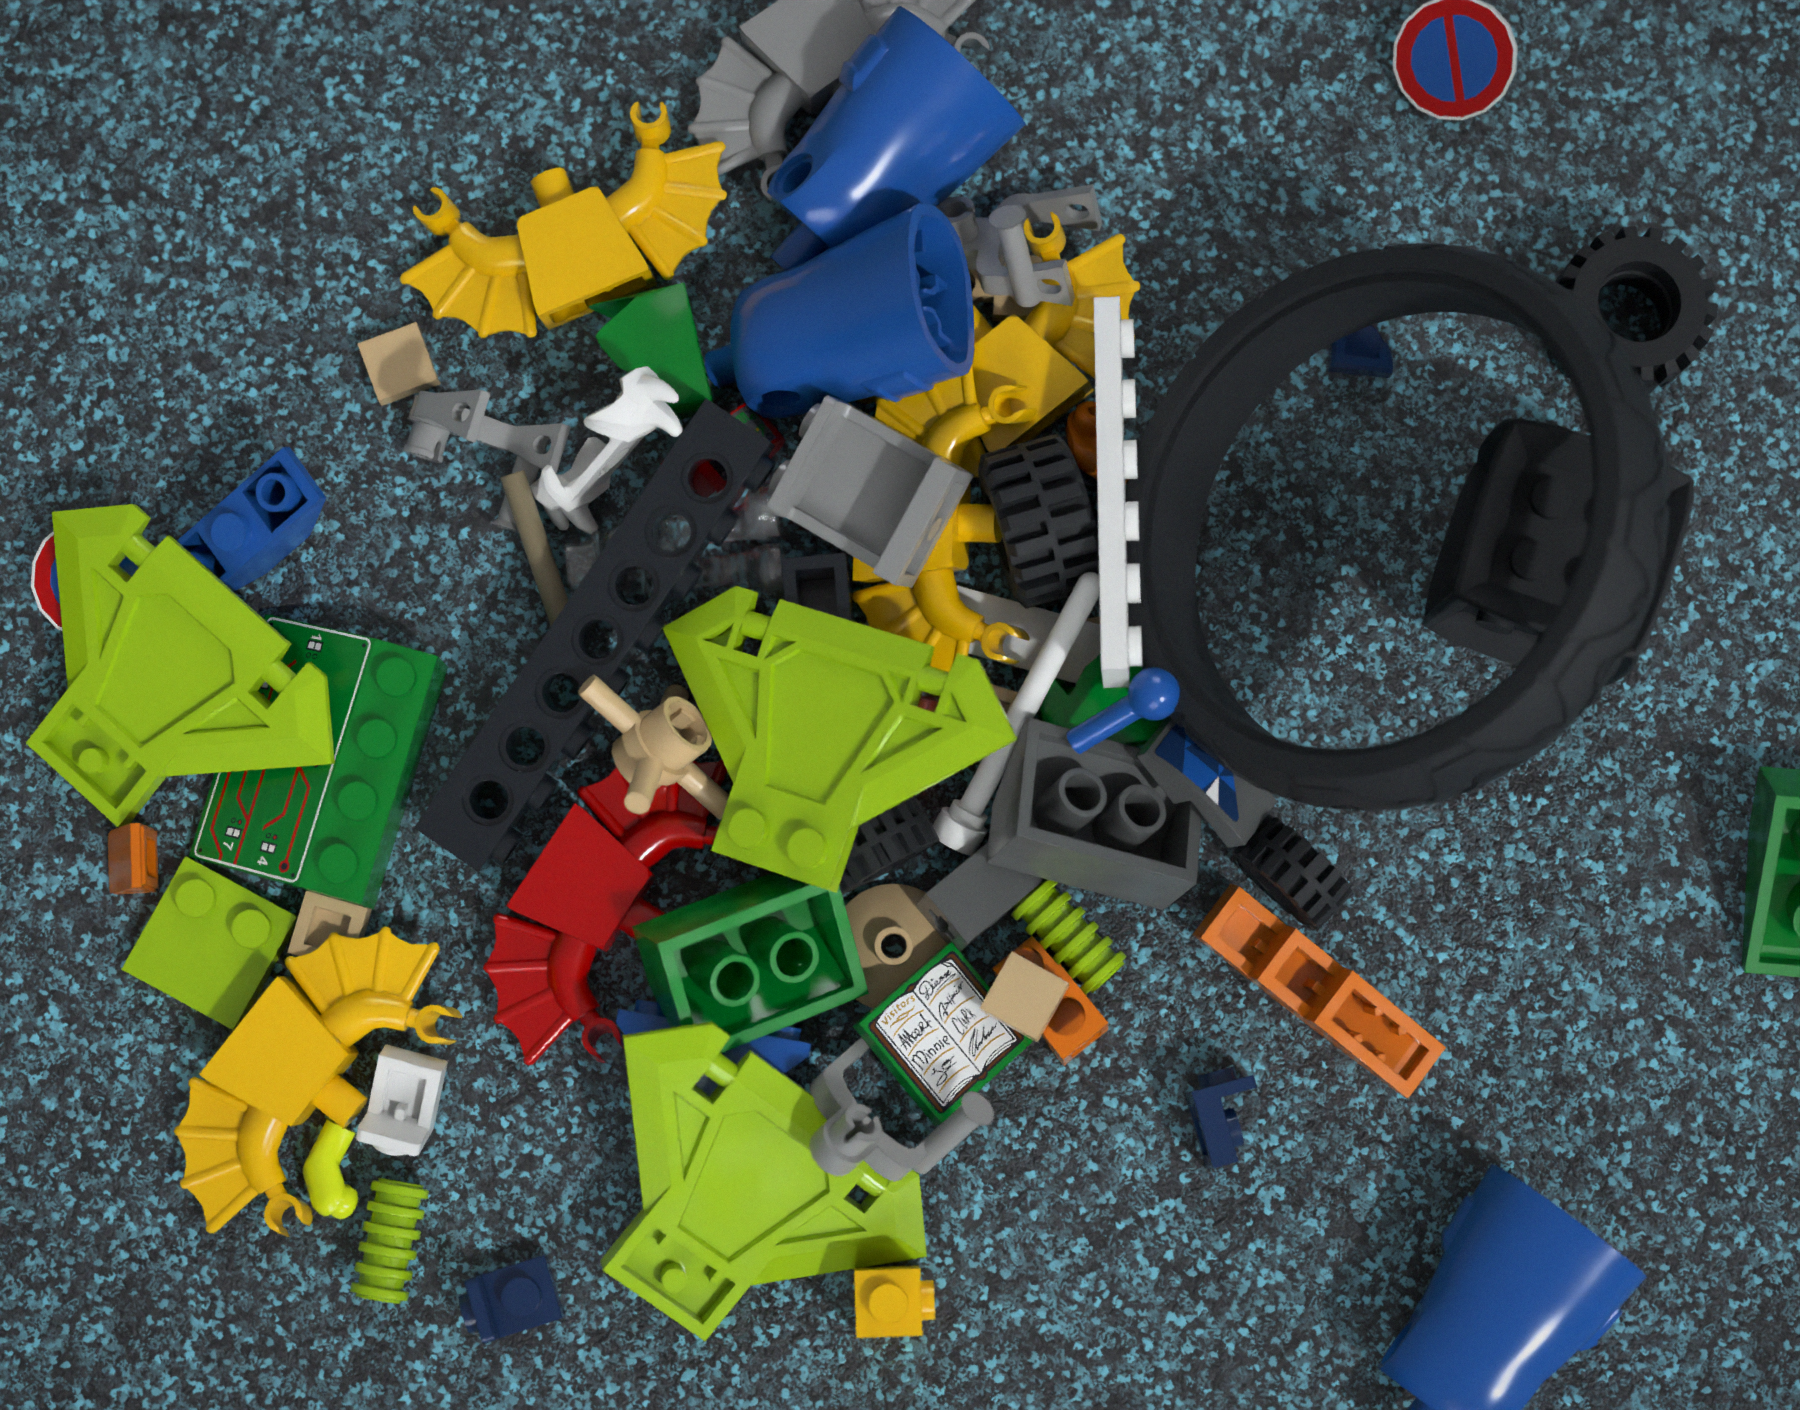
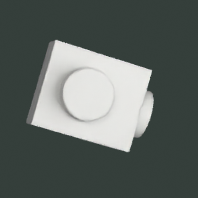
M386 1044L378 1056L368 1110L358 1126L356 1140L373 1145L376 1150L387 1155L401 1156L407 1154L418 1156L434 1129L448 1061Z

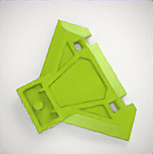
M136 504L52 512L68 689L27 740L26 744L117 827L132 822L167 776L335 764L327 675L312 662H308L296 675L281 661L291 643L172 536H166L156 548L141 534L151 520V517ZM125 556L139 567L132 577L119 566ZM264 682L279 693L273 703L258 691Z
M734 586L663 628L733 782L711 851L837 893L859 825L1018 740L979 660L957 653L950 671L941 670L930 666L935 648L932 645L782 599L779 600L772 617L754 612L758 597L757 592ZM747 637L762 641L757 657L742 652ZM922 692L940 697L935 712L918 707Z
M712 1021L623 1035L643 1208L600 1260L604 1272L703 1341L708 1339L752 1285L927 1257L919 1173L912 1169L901 1180L894 1182L878 1174L864 1160L844 1176H834L825 1172L817 1165L809 1148L811 1137L827 1121L817 1108L814 1097L752 1050L737 1064L729 1060L720 1051L730 1038V1035ZM703 1074L718 1084L710 1096L695 1086ZM856 1184L869 1193L861 1204L848 1196V1193Z

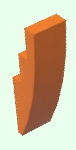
M1230 884L1192 934L1293 1015L1407 1099L1446 1048L1353 970L1342 967L1299 930L1283 923L1240 886Z

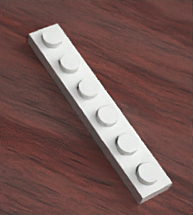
M1120 296L1094 297L1101 671L1104 688H1126L1130 684V666H1142L1141 626L1129 627L1128 603H1141L1140 563L1127 564V541H1139L1138 501L1126 502L1125 479H1138L1137 440H1124V418H1136L1135 379H1123L1122 359L1135 358L1134 319H1121Z

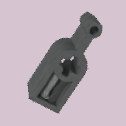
M988 843L930 889L916 904L917 909L947 944L952 942L960 952L1045 880L1040 877L987 864Z

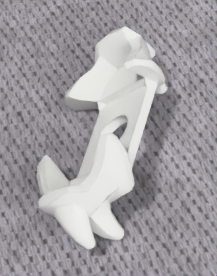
M648 366L636 368L620 378L622 391L615 402L595 411L584 419V425L587 428L610 437L609 443L606 445L597 437H589L577 454L570 470L564 474H556L551 465H546L541 471L540 478L530 485L534 498L543 504L546 514L560 530H567L570 520L578 529L588 534L595 533L598 530V525L588 509V504L609 488L610 477L644 436L657 427L673 437H678L683 433L678 417L666 403L678 402L679 395L669 384L659 379L657 374Z

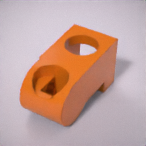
M1031 936L1012 952L1069 983V988L1042 1034L1049 1048L1061 1064L1065 1066L1108 1031V1022L1061 964L1057 965L1041 944ZM1010 954L991 968L996 977Z

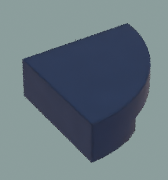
M1370 325L1330 344L1327 372L1390 378L1393 374L1391 350L1379 332Z

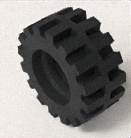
M915 795L859 825L839 885L842 895L884 875L940 840Z
M1269 814L1247 844L1238 846L1232 852L1239 866L1251 876L1250 879L1257 886L1261 887L1273 901L1275 900L1280 904L1281 908L1288 914H1292L1297 921L1303 925L1306 924L1313 931H1318L1353 893L1348 881L1341 877L1342 874L1339 870L1331 865L1321 852L1312 847V844L1307 839L1299 836L1288 824L1285 825L1279 818L1272 817Z

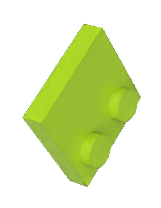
M185 856L125 961L122 970L222 1025L235 1030L252 1008L289 942L298 916L192 858Z

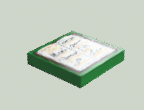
M952 942L939 949L853 1025V1028L934 1126L941 1125L961 1106V1098L965 1093L978 1092L1033 1042L1032 1039L980 1011V1006L990 988Z

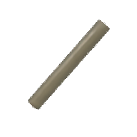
M521 470L503 476L500 480L550 626H552L569 600L525 471Z

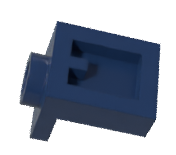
M1233 1066L1197 1076L1200 1089L1184 1093L1205 1168H1217L1238 1162L1235 1147L1244 1145L1237 1114L1233 1107L1224 1110L1221 1097L1257 1088L1254 1075L1238 1078Z
M547 1254L464 1280L467 1293L459 1296V1305L465 1326L470 1334L479 1331L483 1344L565 1317Z

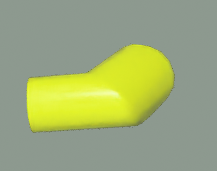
M327 1119L304 1163L302 1173L312 1207L322 1216L332 1215L337 1219H345L356 1209L358 1192L350 1185L344 1184L339 1165L356 1132L348 1127L343 1129L330 1119Z

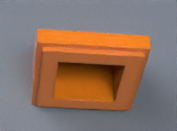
M130 823L109 832L108 871L110 893L116 895L156 892V889H159L157 831L141 823Z

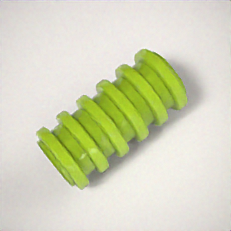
M1045 879L1014 905V911L1011 913V916L1015 920L1023 918L1028 925L1025 931L1029 935L1037 933L1042 939L1039 942L1045 950L1049 947L1055 953L1052 959L1057 965L1063 962L1069 968L1067 973L1072 979L1077 977L1083 985L1080 989L1085 995L1089 992L1094 993L1125 964L1123 961L1127 955L1122 950L1115 953L1110 948L1113 940L1109 936H1105L1102 939L1096 932L1099 925L1095 921L1088 924L1082 917L1086 911L1081 906L1074 909L1069 903L1072 896L1067 891L1061 894L1055 888L1058 882Z
M379 1178L378 1181L373 1180L371 1182L370 1189L376 1191L374 1201L367 1202L366 1209L372 1211L370 1221L363 1222L362 1229L367 1231L368 1235L366 1241L359 1242L358 1250L364 1252L362 1262H355L354 1271L359 1272L360 1275L358 1282L351 1283L350 1291L356 1293L355 1296L360 1298L400 1304L401 1301L408 1300L409 1292L403 1290L405 1281L412 1280L413 1272L407 1270L409 1260L416 1259L417 1252L412 1250L411 1247L413 1240L420 1239L421 1231L415 1229L417 1219H424L425 1211L419 1209L421 1199L428 1198L429 1191L423 1189V1185Z

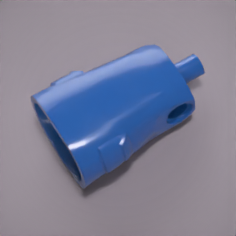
M898 6L876 34H869L851 58L843 62L839 77L841 86L813 122L799 144L780 165L771 180L767 193L798 222L797 226L770 255V258L783 270L800 265L823 253L826 249L828 250L917 204L927 203L937 207L1026 125L1023 118L1005 97L959 51L933 28L902 6Z
M920 203L841 242L800 265L762 278L739 293L733 306L730 324L731 344L709 351L705 355V368L711 382L717 387H723L736 382L746 405L763 418H786L807 413L815 404H821L827 395L846 402L872 396L898 402L902 398L932 390L936 383L968 374L973 363L975 349L973 298L967 259L955 228L941 210L934 205Z
M1491 1164L1472 1196H1465L1449 1225L1443 1228L1441 1248L1444 1252L1436 1271L1409 1321L1396 1336L1377 1368L1416 1397L1407 1410H1522L1540 1385L1569 1361L1578 1350L1584 1351L1598 1344V1339L1608 1331L1622 1314L1620 1307L1647 1277L1630 1260L1568 1213L1512 1174Z

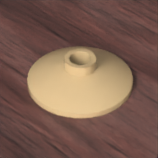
M883 884L861 892L845 906L869 994L856 999L860 1003L874 1008L939 949L947 944L916 907V904L926 892L904 884ZM891 934L901 936L907 946L905 953L896 959L888 958L881 950L883 939Z

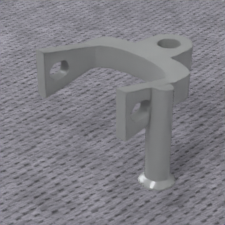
M1093 184L1037 194H1014L1003 200L991 212L988 218H976L974 203L967 197H951L936 207L944 213L955 228L961 240L968 269L977 270L981 288L986 294L1014 296L1016 303L1023 307L1036 306L1040 301L1068 306L1073 305L1075 295L1066 259L1032 264L1023 225L1028 218L1030 223L1040 221L1053 224L1050 212H1053L1058 216L1061 225L1100 231L1102 220ZM1069 205H1083L1088 211H1076L1069 207ZM1041 279H1052L1060 285H1047Z
M420 390L419 395H415L408 416V420L413 422L407 443L403 448L404 452L429 461L442 463L449 434L461 436L474 443L479 442L516 454L517 457L512 473L524 470L529 485L536 481L539 469H543L546 465H551L557 474L571 429L570 426L563 423L513 426L484 416L491 394L484 390L442 393ZM550 439L551 447L548 450V452L545 453L548 440ZM505 494L498 518L490 522V524L519 533Z
M862 1037L814 1079L809 1088L817 1108L827 1120L811 1137L809 1148L817 1165L825 1172L834 1176H844L850 1173L863 1160L878 1174L894 1182L901 1180L912 1169L920 1174H926L979 1125L987 1126L994 1119V1111L989 1101L977 1092H967L961 1098V1106L918 1146L909 1149L897 1143L882 1131V1125L878 1116L872 1120L868 1117L872 1110L856 1102L843 1078L844 1071L870 1048Z

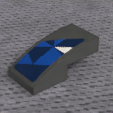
M1170 715L1163 720L1136 755L1174 804L1191 800L1228 848L1246 845L1277 802L1271 793L1256 788L1220 765L1193 742L1185 733V727H1180Z

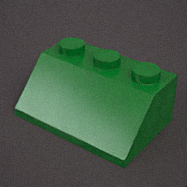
M773 872L632 926L649 986L670 1027L712 1021L730 1035L720 1053L869 994L840 886L837 893Z

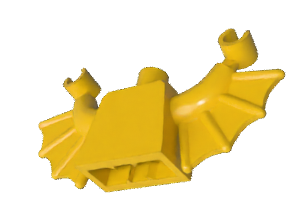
M637 101L631 107L630 117L635 137L641 143V149L635 152L634 170L631 178L605 198L598 186L589 187L574 193L564 168L546 170L536 175L530 181L540 208L516 220L518 234L489 237L482 234L469 222L461 223L459 221V209L443 190L432 187L430 190L442 202L441 208L435 214L428 216L424 215L414 205L413 213L430 233L437 236L448 235V245L402 273L400 282L404 285L412 286L425 295L433 309L432 316L437 320L446 317L464 321L478 332L480 338H487L489 335L502 331L517 332L533 338L537 334L535 310L546 328L551 330L594 312V310L588 307L590 305L637 294L656 286L655 277L633 240L665 280H671L674 277L676 268L688 253L699 247L706 246L708 243L706 237L708 219L717 204L727 197L726 191L721 188L718 176L719 162L726 145L722 141H715L665 153L659 150V147L667 141L671 134V125L664 102H660L661 114L656 121L643 123L640 103Z
M1050 212L1054 229L1045 238L1035 237L1029 218L1025 220L1023 225L1025 237L1032 253L1040 257L1042 262L1060 260V252L1066 244V236L1060 220L1053 212ZM1116 234L1069 261L1066 260L1075 295L1072 306L1040 301L1025 321L1012 314L993 329L977 307L973 305L975 349L972 367L977 403L982 407L988 405L992 391L999 386L1023 385L1027 386L1028 389L1017 392L1011 398L1010 407L1013 414L1027 408H1036L1037 410L1034 418L1026 423L1003 424L995 422L990 424V431L980 435L989 452L1033 440L1094 391L1087 378L1069 361L1095 379L1094 297L1120 296L1121 319H1129L1130 303L1135 292L1140 290L1141 285L1138 281L1132 279L1123 262V244L1125 242L1123 234ZM1041 279L1047 285H1060L1052 279ZM872 396L856 401L862 404H871L876 401L877 397ZM979 436L966 446L959 465L974 474L973 477H979L981 454L986 453Z
M971 366L969 373L936 383L932 390L902 398L898 402L877 397L875 418L959 466L966 446L974 438L990 431V424L995 422L1003 424L1026 423L1034 418L1037 410L1036 408H1027L1013 414L1010 407L1011 398L1017 392L1028 389L1027 386L1003 385L997 387L992 391L988 405L982 407L977 403L973 367ZM970 483L912 588L891 584L874 574V568L853 557L852 581L884 583L857 590L852 594L853 601L858 603L866 615L869 626L934 646L930 666L948 672L957 653L968 656L970 643H973L975 640L981 642V648L987 657L1012 665L1018 664L1020 661L1008 657L1004 653L1003 642L1008 635H1013L1023 640H1030L1028 633L1020 627L1002 622L992 623L991 625L985 623L983 615L968 608L961 601L954 572L967 569L969 563V542L999 543L1002 538L992 504H970Z
M387 926L382 927L380 932L357 939L341 936L337 932H331L328 939L313 952L297 957L289 956L285 959V965L293 977L277 976L199 1073L205 1080L198 1077L189 1079V1107L181 1123L174 1129V1133L180 1140L186 1158L184 1178L180 1180V1186L183 1189H188L202 1205L206 1220L205 1228L208 1233L217 1232L252 1199L262 1193H265L269 1200L264 1211L265 1223L273 1231L289 1237L287 1229L283 1226L282 1216L285 1210L291 1206H294L296 1215L303 1224L308 1226L312 1224L313 1214L309 1205L288 1194L282 1184L287 1179L279 1163L278 1149L288 1125L292 1127L303 1124L316 1108L343 1129L363 1109L368 1098L341 1077L359 1054L353 1045L374 1029L390 1028L405 1032L408 1027L416 1029L417 1035L426 1043L450 1045L456 1042L454 1039L440 1037L436 1032L435 1025L438 1017L441 1015L462 1018L459 1010L441 1005H429L422 1010L413 1008L412 1000L439 953L440 946L437 942L411 944L392 934L391 929Z

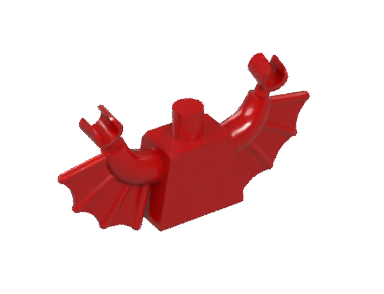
M722 759L718 762L706 763L692 761L721 787L728 772ZM617 767L604 780L589 786H580L577 790L578 796L616 838L587 811L574 803L506 905L521 916L551 929L503 913H496L493 916L496 942L488 961L483 965L484 972L488 973L497 990L498 1007L493 1019L495 1023L505 1025L518 1038L524 1054L523 1062L526 1065H533L569 1025L580 1021L584 1027L582 1032L584 1048L598 1062L606 1063L596 1050V1042L601 1035L613 1033L619 1045L624 1049L623 1035L625 1034L613 1021L600 1017L596 1011L600 1005L590 990L588 975L596 950L598 948L608 952L621 931L635 939L632 926L666 914L643 899L656 879V876L649 869L672 849L682 847L703 849L704 844L713 845L719 825L717 827L708 825L707 817L710 811L677 782L673 785H662L655 792L649 810L643 814L633 813L625 806L624 801L630 783L621 775Z

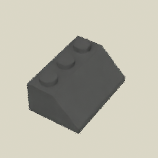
M1028 718L1023 723L992 805L987 864L1160 910L1167 908L1197 884L1202 814L1191 800L1175 804L1170 800L1136 755L1141 750L1140 748L1105 739L1082 754H1078L1071 747L1067 739L1066 733L1071 729Z

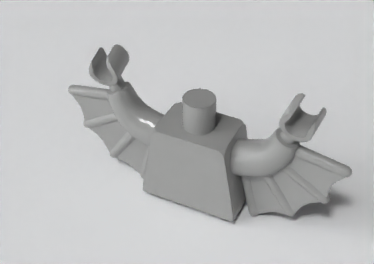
M778 0L739 26L742 46L730 37L726 36L722 39V47L717 61L708 71L696 79V84L699 86L701 104L694 122L688 126V132L695 136L700 145L715 141L725 143L726 148L722 152L718 166V176L756 158L765 161L766 171L761 178V191L771 201V196L767 193V180L772 174L776 173L784 161L783 157L787 155L786 125L800 107L812 115L827 105L841 86L839 77L843 62L851 58L869 34H876L898 6H902L933 28L957 51L960 52L961 45L972 48L974 52L985 55L990 47L982 35L968 32L956 38L948 33L949 26L976 0Z

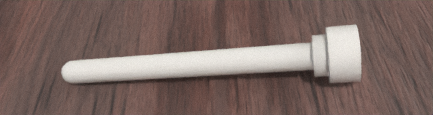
M1086 572L1078 579L1006 714L1017 739L1023 723L1028 718L1034 719L1100 595L1099 575L1094 572ZM1017 740L983 758L962 799H954L950 807H942L933 824L941 843L966 855H973L977 852L987 833L984 824L988 817L984 810L1006 771Z

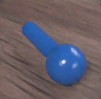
M1147 668L1140 671L1131 680L1128 695L1067 731L1066 735L1071 747L1078 754H1082L1141 717L1148 720H1161L1168 717L1174 712L1180 696L1179 684L1176 678L1170 672L1161 668Z

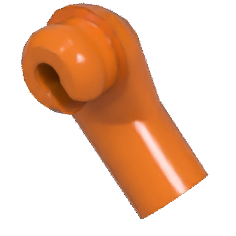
M1085 401L1080 403L1069 414L1065 430L1068 446L1078 468L1097 480L1096 402ZM1125 479V486L1129 479Z

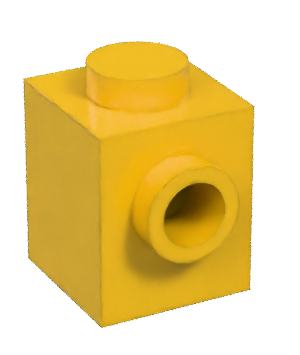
M920 1265L862 1267L854 1269L856 1338L923 1336L922 1320H935L934 1280H921Z

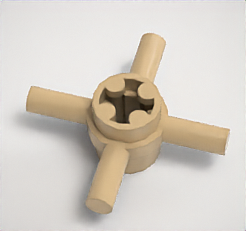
M596 675L589 677L580 687L578 695L622 733L612 744V756L619 772L630 783L624 801L627 809L636 814L647 812L656 790L662 785L668 786L677 782L719 820L722 819L729 794L692 762L708 750L712 743V736L702 714L694 705L688 702V691L680 685H670L664 691L660 705L653 710L637 713Z

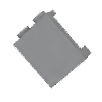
M827 395L821 404H815L804 417L799 429V436L802 440L791 461H784L774 473L768 488V492L772 496L767 503L766 510L776 516L792 520L874 568V574L891 584L912 588L974 474L848 402Z

